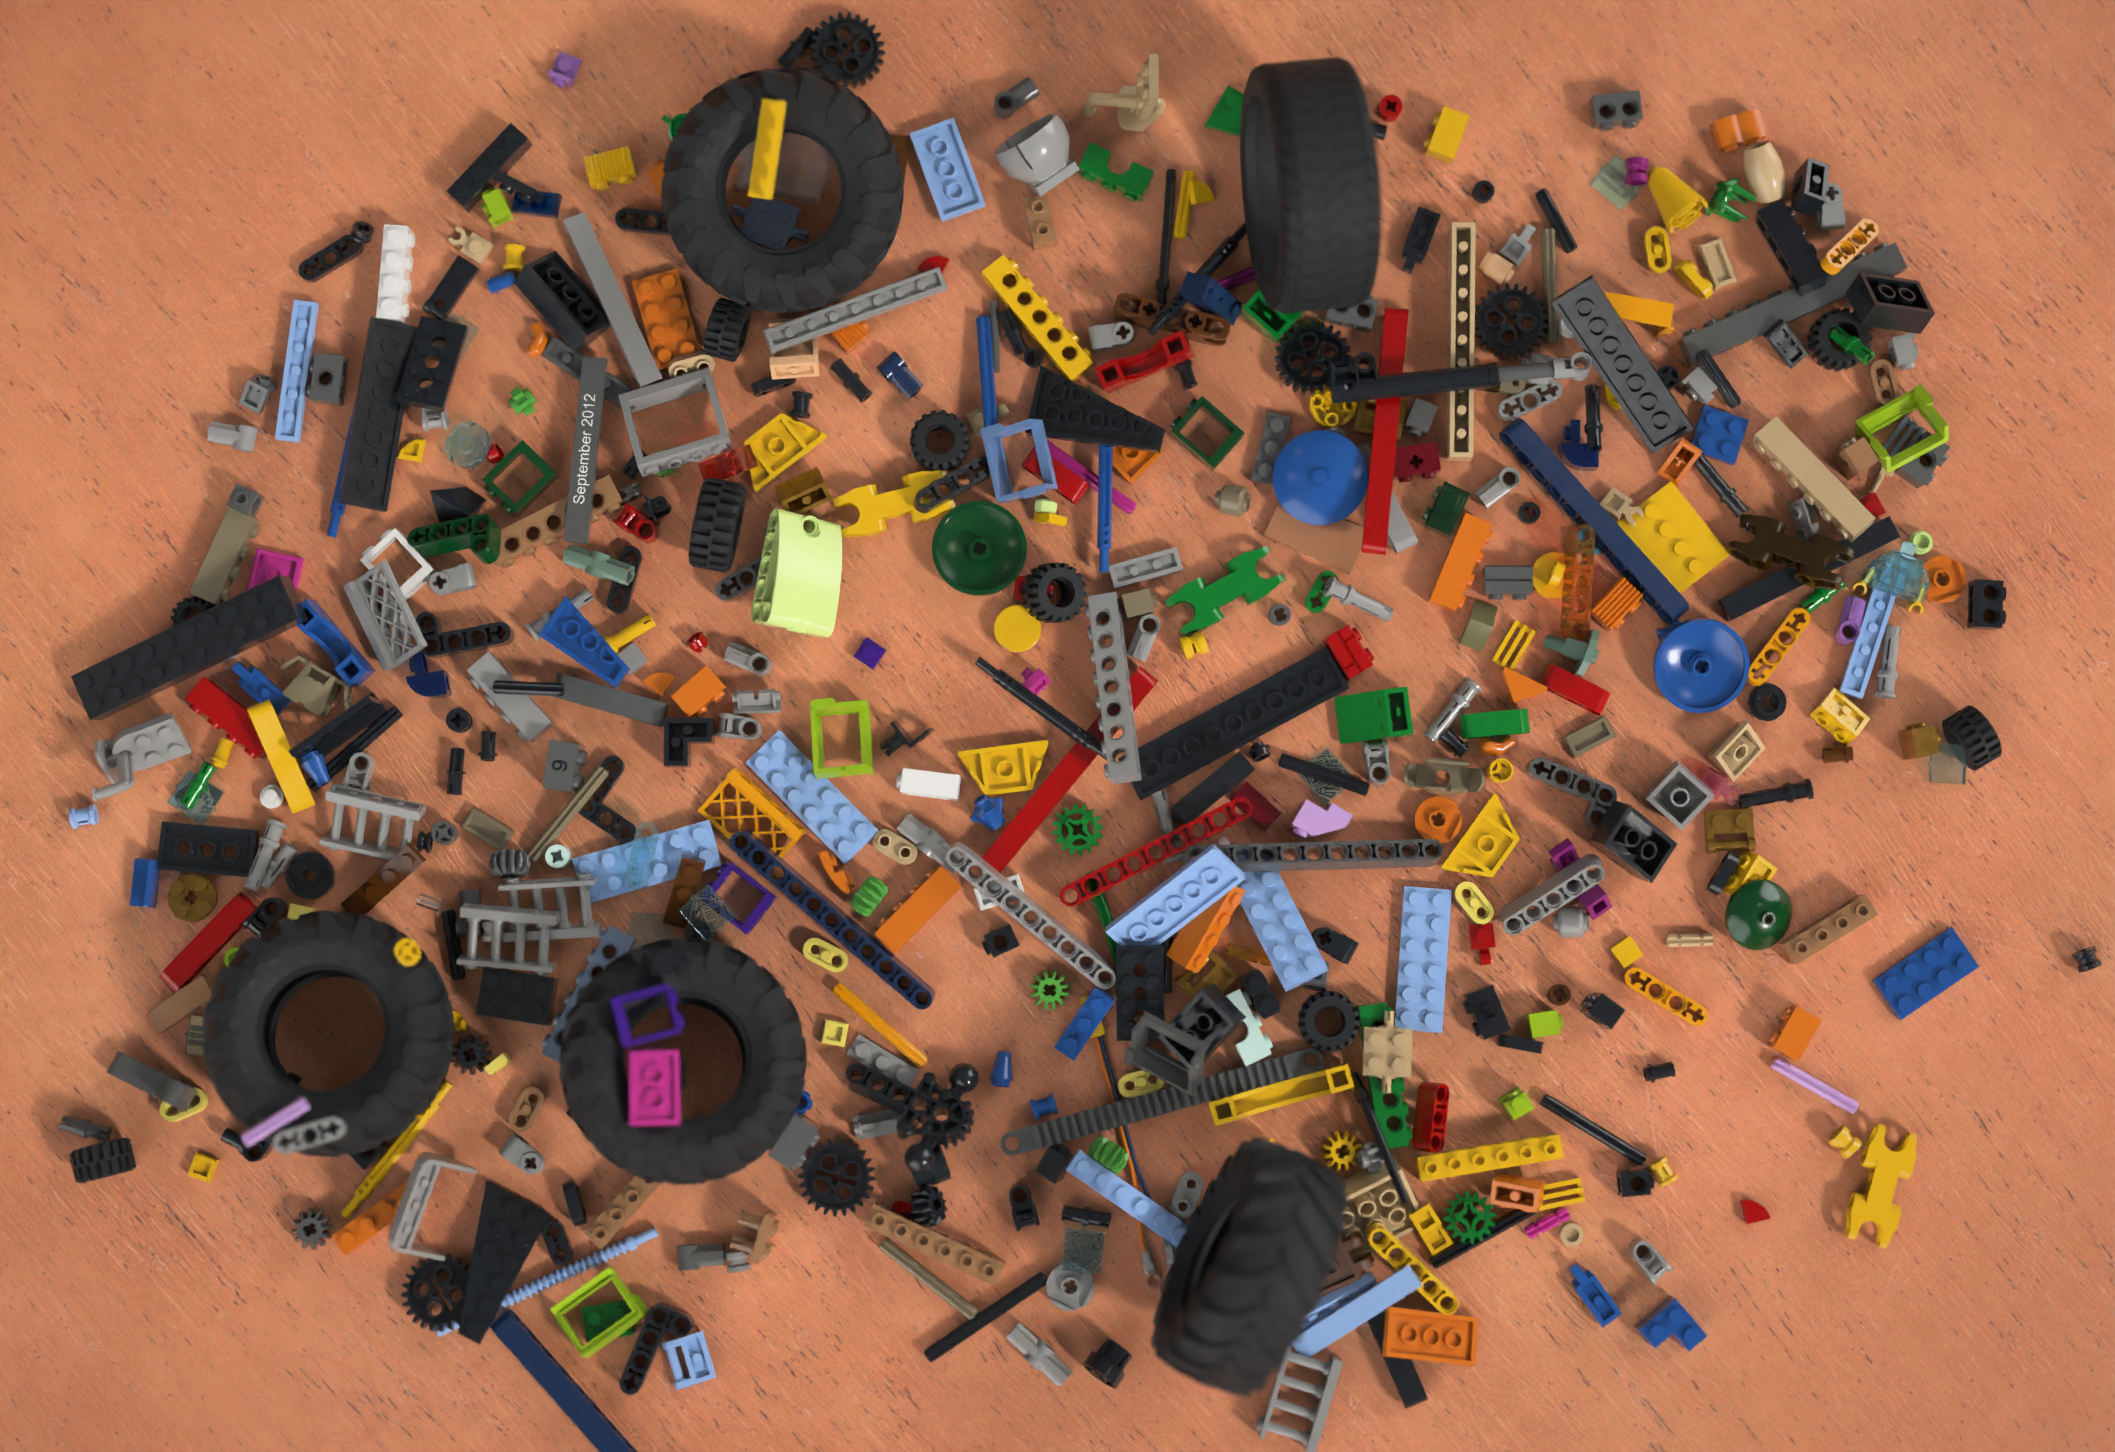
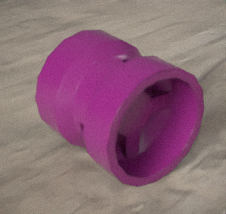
M1643 157L1626 158L1625 168L1627 169V174L1624 176V183L1631 186L1648 184L1646 169L1649 167V160Z

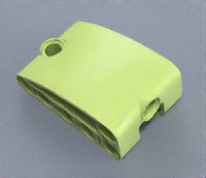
M778 508L772 510L768 521L751 609L752 622L771 627H781L788 631L813 637L827 638L831 636L835 626L842 571V532L839 524ZM804 522H806L807 524L806 531H804L803 529Z

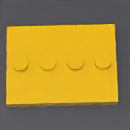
M1672 481L1638 506L1643 510L1644 515L1643 517L1637 514L1631 516L1636 521L1635 527L1630 526L1626 522L1625 517L1617 522L1679 593H1682L1730 555Z

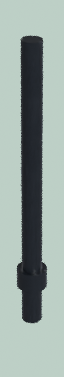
M1167 169L1159 279H1156L1155 287L1158 290L1157 303L1166 305L1167 291L1170 289L1168 271L1176 170Z
M1358 1072L1352 1073L1351 1077L1354 1084L1356 1101L1361 1104L1402 1205L1410 1202V1198L1369 1101L1371 1098L1367 1088H1364Z

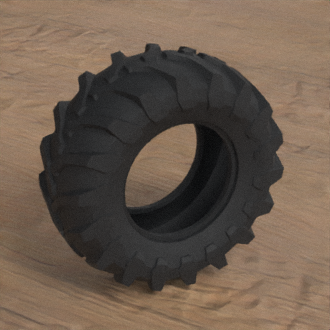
M779 68V70L763 69L739 75L738 79L722 83L702 97L703 101L695 104L686 114L676 130L678 134L671 140L663 167L665 175L662 179V203L664 214H667V226L678 252L683 254L688 266L705 284L710 285L719 294L743 306L747 305L763 311L800 312L819 308L846 296L847 293L860 286L877 269L878 264L889 251L901 220L904 190L902 189L903 175L896 148H894L890 134L876 113L871 110L863 99L856 96L842 84L823 75L819 76L809 71L790 68ZM762 98L786 101L787 107L783 133L803 135L824 147L835 162L840 176L841 199L838 211L831 225L813 242L792 250H771L752 242L736 226L727 205L726 184L728 174L740 152L757 138Z
M328 910L313 911L299 915L298 919L284 918L261 932L258 939L255 937L249 938L241 945L229 963L230 967L224 966L215 980L210 1003L206 1005L204 1010L203 1030L205 1044L203 1046V1055L218 1096L239 1122H242L248 1130L296 1100L305 1098L309 1103V1110L262 1139L273 1145L274 1137L279 1132L330 1117H338L346 1124V1133L342 1138L293 1152L307 1156L337 1157L340 1154H354L367 1151L381 1145V1141L395 1138L417 1120L416 1115L422 1114L427 1110L442 1085L440 1081H443L449 1070L454 1043L452 1041L455 1036L454 1016L443 979L434 963L429 961L421 948L420 959L414 965L405 966L397 960L394 952L395 946L402 939H410L407 935L383 921L380 922L366 915L341 911V913ZM348 977L364 982L377 997L385 1019V1038L377 1060L365 1075L346 1087L332 1091H311L302 1088L286 1073L280 1063L276 1050V1027L283 1008L296 992L319 979ZM334 1121L331 1122L332 1126L330 1128L322 1129V1124L318 1125L322 1131V1140L325 1139L324 1133L333 1132L334 1135H337L336 1131L340 1129V1125H335ZM312 1128L306 1129L303 1134L304 1140L308 1143L313 1142L317 1136L316 1131ZM283 1136V1141L280 1142V1146H285L286 1149H288V1144L298 1142V1147L301 1144L297 1137L287 1139Z
M699 938L658 940L642 945L641 949L630 950L604 967V971L594 976L577 998V1003L569 1014L562 1036L560 1078L563 1093L572 1118L588 1142L592 1143L603 1157L618 1168H624L637 1177L662 1184L663 1182L674 1185L706 1183V1181L718 1180L746 1168V1165L759 1159L764 1152L775 1144L790 1124L791 1118L799 1105L805 1085L804 1076L807 1068V1050L805 1037H802V1024L792 1000L786 997L785 990L779 981L765 967H759L755 959L742 951L727 945L722 947L718 942ZM671 948L672 955H675L681 949H689V953L682 954L680 959L684 963L691 962L692 965L690 967L682 968L679 965H675V973L650 976L647 952ZM669 984L670 989H676L679 1003L675 1004H691L706 1008L717 1014L730 1026L741 1048V1079L733 1097L723 1107L707 1116L696 1119H680V1125L630 1126L629 1083L624 1070V1049L619 1036L611 998ZM664 994L623 1004L630 1034L644 1017L657 1009L667 1006Z
M1254 1137L1250 1142H1241L1234 1156L1229 1155L1226 1158L1216 1179H1212L1203 1195V1200L1194 1210L1189 1220L1187 1231L1182 1236L1173 1255L1175 1259L1161 1288V1297L1153 1319L1155 1327L1151 1338V1346L1155 1348L1154 1354L1172 1369L1203 1386L1244 1397H1249L1253 1390L1261 1391L1264 1389L1272 1372L1278 1373L1282 1368L1293 1343L1297 1344L1301 1338L1304 1324L1308 1316L1316 1308L1321 1298L1319 1295L1321 1288L1335 1262L1336 1257L1334 1254L1344 1231L1345 1221L1343 1217L1348 1204V1195L1344 1192L1346 1185L1344 1180L1318 1161L1297 1150H1290L1281 1144Z

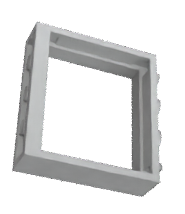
M709 367L618 395L636 463L642 477L651 474L656 475L660 471L670 468L675 469L683 464L693 461L698 462L706 457L716 454L720 455L722 452L733 449ZM708 389L720 434L643 457L632 413Z

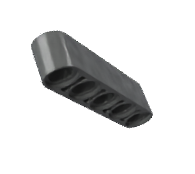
M557 674L555 683L564 684V695L562 697H553L663 727L669 704L565 674Z

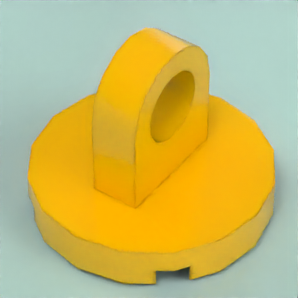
M1546 553L1533 564V587L1544 598L1553 600L1563 598L1571 593L1577 584L1578 572L1576 565L1571 558L1563 553Z

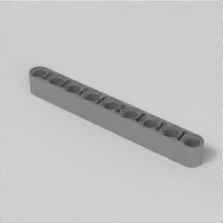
M956 842L950 845L946 853V862L950 867L1096 986L1102 989L1113 986L1116 970L1109 961L965 844ZM959 850L964 858L956 860L952 857L951 852ZM974 865L979 866L982 869V873L974 875L970 872L969 868ZM993 880L997 881L1001 888L992 890L988 883ZM1015 896L1019 899V903L1011 905L1007 902L1006 898ZM1027 911H1034L1038 918L1029 920L1026 918L1025 913ZM1046 926H1052L1056 929V933L1048 935L1043 929ZM1071 941L1075 947L1072 950H1066L1062 947V943ZM1083 956H1089L1092 958L1093 963L1084 965L1080 959ZM1107 971L1112 977L1108 980H1103L1099 977V973Z

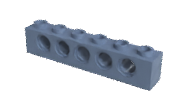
M612 925L608 929L604 928L598 938L600 944L597 950L592 949L587 958V962H589L585 971L581 970L575 981L578 984L575 991H570L564 1001V1004L567 1005L564 1012L557 1014L552 1024L555 1026L552 1034H547L541 1044L544 1047L542 1054L559 1063L562 1046L559 1035L565 1029L569 1014L577 1003V998L594 978V969L598 966L604 969L606 965L617 957L632 950L637 941V938ZM609 945L614 946L616 949V955L612 959H608L605 956V949Z

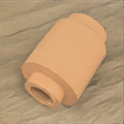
M1488 252L1479 266L1483 270V274L1500 285L1503 282L1509 283L1515 274V271L1512 270L1514 265L1496 253L1493 255Z

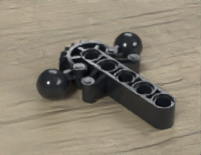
M853 1063L846 1069L847 1086L852 1092L902 1115L896 1125L897 1136L900 1139H906L909 1135H921L922 1140L920 1143L912 1144L904 1155V1162L912 1172L921 1174L927 1172L933 1166L935 1156L932 1149L935 1144L944 1145L946 1150L949 1148L950 1143L957 1147V1139L964 1142L966 1140L965 1134L971 1133L970 1126L974 1125V1119L972 1118L974 1110L970 1109V1101L961 1100L963 1093L972 1091L979 1081V1073L971 1064L960 1063L955 1065L949 1074L951 1087L950 1089L941 1090V1086L935 1081V1075L931 1072L926 1073L918 1087L913 1089L859 1063ZM855 1075L862 1076V1078L857 1081L851 1079ZM876 1085L883 1086V1089L878 1091L872 1088ZM933 1093L939 1095V1100L932 1097ZM897 1095H903L905 1097L904 1099L899 1101L893 1099ZM918 1105L926 1106V1108L921 1111L915 1109V1107ZM939 1115H945L948 1117L943 1121L936 1119V1117ZM919 1124H922L921 1129L916 1128V1127H917Z

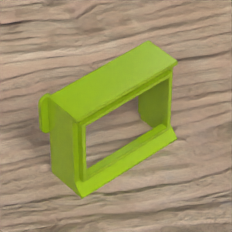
M1921 385L1916 386L1913 390L1855 421L1856 436H1859L1860 439L1862 437L1866 439L1887 474L1949 441L1948 424L1931 405L1933 398ZM1917 410L1936 433L1890 457L1886 449L1872 434Z
M834 698L811 700L813 770L816 779L865 774L874 775L870 707L867 700L836 702ZM859 713L862 764L825 768L822 716Z
M612 1267L605 1269L550 1309L563 1332L569 1336L577 1348L580 1356L586 1359L647 1317L649 1312L640 1296L630 1292L616 1269ZM612 1280L632 1312L584 1345L564 1314Z

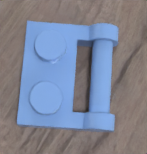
M703 1330L661 1343L663 1350L667 1352L673 1372L675 1390L717 1377ZM677 1346L682 1347L690 1374L689 1378L684 1379L675 1349Z

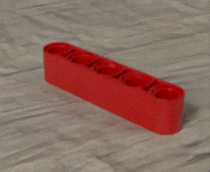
M242 892L238 893L162 971L159 977L175 992L187 986L243 928L242 925L245 920L258 907Z

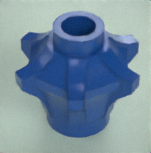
M984 794L976 798L974 801L976 806L970 819L974 822L982 823L990 831L1001 827L1005 823L1002 812L1003 799L1001 796L992 798Z

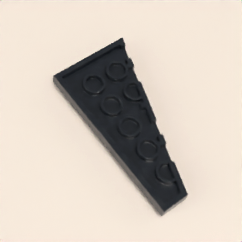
M1040 366L1028 419L1043 420L1047 438L1160 453L1165 433L1162 427ZM1031 429L1025 431L1027 435L1033 436Z
M487 1181L458 1329L459 1335L479 1345L550 1217L549 1213Z

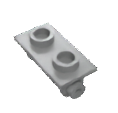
M1804 498L1788 503L1797 538L1809 542L1812 534H1822L1819 523H1811L1810 520L1817 517L1813 505L1807 503Z
M775 689L758 690V696H754V690H737V693H732V700L734 702L733 714L781 712L782 696L780 691Z
M888 1109L854 1116V1129L857 1139L862 1140L896 1133V1125L902 1115Z

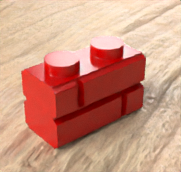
M1350 625L1345 626L1323 640L1347 681L1372 667L1373 663L1371 661L1374 660L1371 651L1367 647L1364 649L1359 642L1362 637L1356 627L1351 629Z

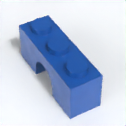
M1095 986L1054 1048L1074 1061L1116 998L1102 988Z

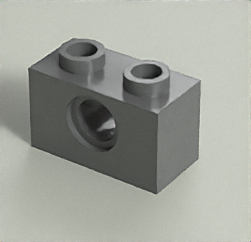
M315 353L314 359H311L310 362L312 382H309L307 386V396H310L309 399L312 402L343 406L348 367L347 358L342 355ZM331 374V381L323 385V376Z
M1925 431L1924 433H1922V435L1919 437L1916 443L1924 440L1932 434L1928 431ZM1944 443L1923 454L1922 456L1928 459L1927 467L1921 465L1920 457L1896 469L1894 473L1916 488L1923 485L1927 486L1935 476L1933 473L1937 465L1941 467L1949 455L1946 452L1950 446Z

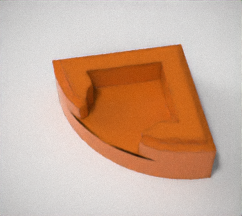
M658 672L648 676L643 683L663 696L677 677L669 673Z

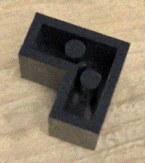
M664 718L665 767L691 768V744H715L714 719Z

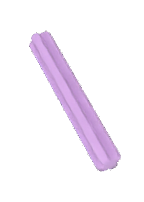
M1776 1057L1773 1060L1771 1068L1849 1113H1854L1857 1110L1859 1103L1780 1057Z

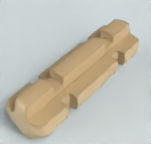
M1699 933L1679 934V936L1677 934L1666 935L1667 947H1677L1678 945L1680 947L1712 946L1714 941L1713 934L1702 933V935Z

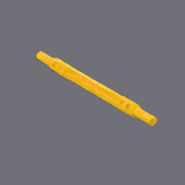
M445 1080L441 1085L435 1099L427 1110L422 1114L416 1115L417 1120L400 1133L354 1191L355 1195L341 1211V1215L348 1219L362 1200L366 1201L440 1107L439 1103L453 1087L449 1081Z

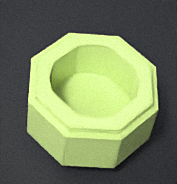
M1038 499L1035 502L1034 511L1036 513L1056 514L1057 503L1051 499Z

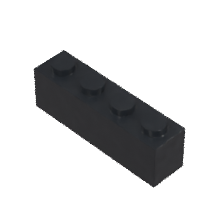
M510 123L452 184L447 193L469 213L483 198L482 193L493 188L498 183L493 179L497 171L506 174L532 147L531 142L520 130Z
M1780 200L1758 210L1755 223L1799 297L1825 286L1828 273L1822 269L1814 245L1812 243L1809 244L1805 238L1804 228L1794 220L1793 210H1790L1791 207L1786 206L1784 201Z

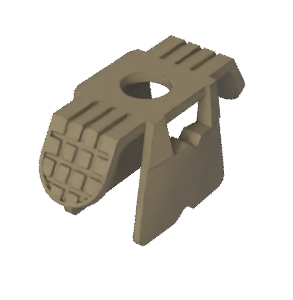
M298 655L280 667L282 671H286L302 662L307 664L284 690L283 694L292 701L302 704L314 714L324 718L328 716L340 684L344 686L345 709L351 707L353 687H349L345 681L308 659Z
M1428 758L1425 760L1427 765L1408 763L1404 770L1406 786L1423 788L1425 792L1438 796L1479 792L1485 783V776L1481 769L1459 768L1470 766V763L1463 760ZM1441 770L1446 771L1450 777L1449 782L1444 786L1438 785L1435 781V774Z

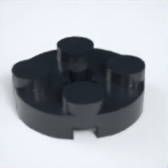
M304 852L295 856L290 862L291 864L286 871V883L295 895H298L300 898L313 900L325 896L335 884V869L331 861L323 854ZM309 869L312 872H316L317 875L314 877L313 882L305 879Z

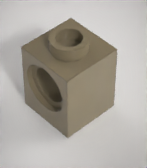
M1149 588L1121 595L1127 620L1154 614V607H1158L1155 593L1151 594Z

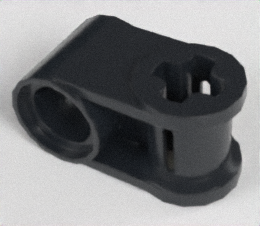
M277 897L265 899L245 920L242 927L249 929L259 938L261 932L277 921H280L286 914V902ZM272 902H275L278 906V911L275 915L269 910Z
M1326 927L1317 928L1311 935L1318 949L1347 965L1359 945L1353 939ZM1326 933L1325 937L1328 939V942L1320 944L1321 939L1318 935Z
M1024 1183L1014 1184L1010 1188L1009 1199L1016 1230L1021 1231V1228L1034 1224L1040 1226L1036 1206L1033 1203L1029 1187ZM1023 1189L1026 1191L1027 1196L1024 1200L1018 1201L1013 1197L1014 1191Z

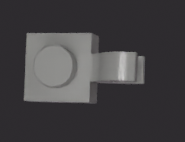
M1528 223L1519 237L1513 233L1499 254L1518 267L1532 248L1527 241L1536 228Z

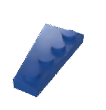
M565 596L539 633V636L617 689L630 668Z

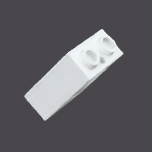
M396 528L393 530L389 529L380 537L381 541L375 547L372 545L363 552L362 555L364 557L360 561L368 570L372 569L374 565L371 562L398 539L422 565L400 587L407 601L437 571L408 544L407 538ZM380 572L379 580L385 582V577Z
M903 768L902 773L897 775L896 787L904 795L958 801L961 776Z

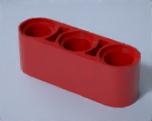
M1034 446L1021 466L1043 482L1036 447ZM1051 456L1058 489L1053 490L1069 502L1077 505L1090 485Z
M1554 664L1548 665L1540 681V684L1548 687L1547 691L1596 715H1601L1611 693Z
M1424 1081L1418 1087L1412 1135L1413 1147L1418 1151L1439 1153L1443 1149L1450 1091L1446 1084Z

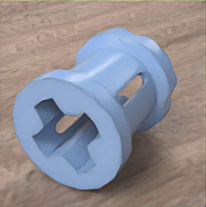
M91 804L89 807L81 809L69 808V820L72 828L77 829L80 825L91 823L98 825L99 816L96 805Z

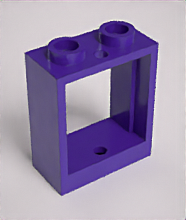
M730 862L728 865L724 863L716 873L719 876L714 884L709 882L703 892L715 896L734 871L765 896L744 923L735 916L731 919L729 918V922L746 935H749L778 897L733 862ZM709 895L708 901L711 902L713 897ZM703 897L701 900H707L708 897ZM722 907V910L724 912L723 917H725L728 920L725 910Z
M665 984L611 998L623 1049L681 1034V1027H685L682 1013L676 1012L675 1003H679L675 988L670 989V985ZM664 994L673 1028L631 1039L623 1004Z

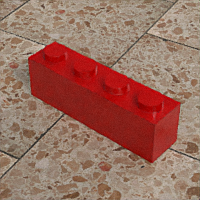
M203 676L185 698L191 703L189 708L199 715L204 713L209 717L207 722L218 730L220 727L227 732L225 736L233 743L238 744L240 742L246 747L244 751L254 759L257 756L265 759L267 754L247 708L211 679Z

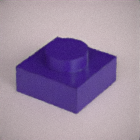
M866 637L853 657L874 670L887 650Z

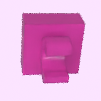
M1027 667L1021 673L1026 680L1022 685L1036 695L1051 683L1040 668L1033 673Z

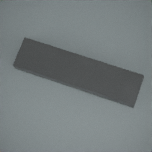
M553 336L541 356L580 382L582 360L585 356L578 351L574 352L569 345ZM607 371L604 398L620 408L621 404L618 395L630 392L632 388Z

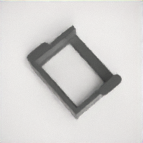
M1145 1012L1132 1030L1131 1048L1127 1047L1125 1049L1124 1060L1128 1065H1135L1183 1092L1192 1095L1204 1079L1202 1077L1204 1053L1208 1044ZM1149 1027L1197 1052L1191 1059L1189 1068L1175 1058L1148 1045Z

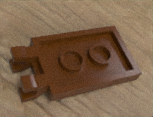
M1360 1231L1351 1234L1346 1239H1343L1341 1236L1334 1254L1336 1257L1335 1262L1319 1293L1321 1297L1362 1279L1360 1271L1373 1267L1372 1262L1375 1259L1371 1252L1357 1258L1353 1251L1354 1248L1362 1246L1361 1241L1364 1239Z

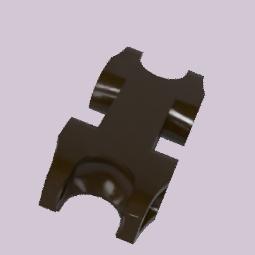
M1750 514L1741 515L1739 526L1745 531L1754 534L1755 538L1747 543L1730 541L1727 546L1728 554L1744 562L1746 565L1760 570H1768L1771 562L1795 569L1794 578L1800 583L1814 588L1840 589L1842 578L1827 570L1825 566L1833 561L1851 563L1854 557V551L1851 548L1841 544L1834 538L1822 534H1812L1808 542L1784 534L1786 530L1785 524L1776 519Z

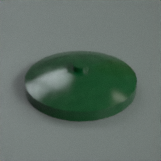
M973 501L955 507L943 517L933 536L932 556L938 573L949 586L966 595L988 596L1006 589L1017 579L1026 561L1027 543L1020 523L1008 510L991 502Z

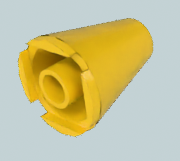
M1658 166L1648 173L1649 189L1669 232L1675 233L1673 229L1677 227L1680 231L1685 229L1702 215L1700 210L1703 206L1707 209L1708 202L1666 167L1660 168Z

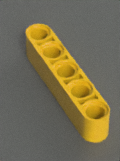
M268 699L247 708L292 813L295 814L314 806V800L297 761L289 753L291 750L270 700Z
M1374 1222L1368 1225L1366 1237L1370 1245L1391 1266L1398 1271L1407 1264L1418 1265L1414 1273L1421 1281L1422 1286L1417 1290L1441 1313L1448 1315L1456 1311L1458 1300L1455 1294L1432 1270L1382 1223ZM1379 1231L1384 1233L1380 1240L1372 1239L1374 1233ZM1393 1248L1401 1249L1397 1256L1389 1255ZM1426 1281H1434V1285L1431 1288H1423ZM1446 1296L1451 1297V1301L1448 1304H1440L1442 1298Z

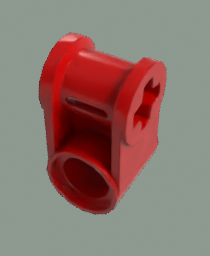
M625 502V508L618 518L613 519L612 522L644 543H652L657 540L659 536L658 527L651 520L643 516L640 511ZM645 526H651V534L643 537L641 535L642 529Z

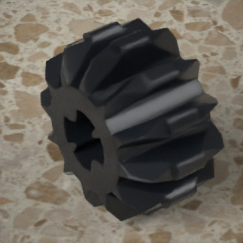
M468 1034L467 1041L460 1037L458 1041L461 1046L453 1045V1049L458 1051V1053L452 1054V1059L458 1058L459 1060L453 1066L456 1068L463 1065L461 1068V1073L463 1074L467 1072L468 1068L470 1075L476 1074V1068L483 1072L485 1069L482 1063L487 1065L491 1063L489 1059L485 1058V1055H492V1051H485L484 1049L489 1046V1042L480 1044L482 1041V1036L480 1035L474 1040L473 1035ZM474 1049L473 1054L476 1055V1058L469 1060L467 1051Z
M922 1186L911 1194L912 1200L908 1203L912 1210L909 1213H913V1220L918 1221L919 1225L933 1227L946 1219L945 1212L948 1208L945 1206V1202L947 1200L943 1199V1191H938L937 1186Z

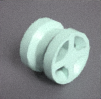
M553 845L547 849L545 860L549 866L562 869L570 864L571 852L563 845Z

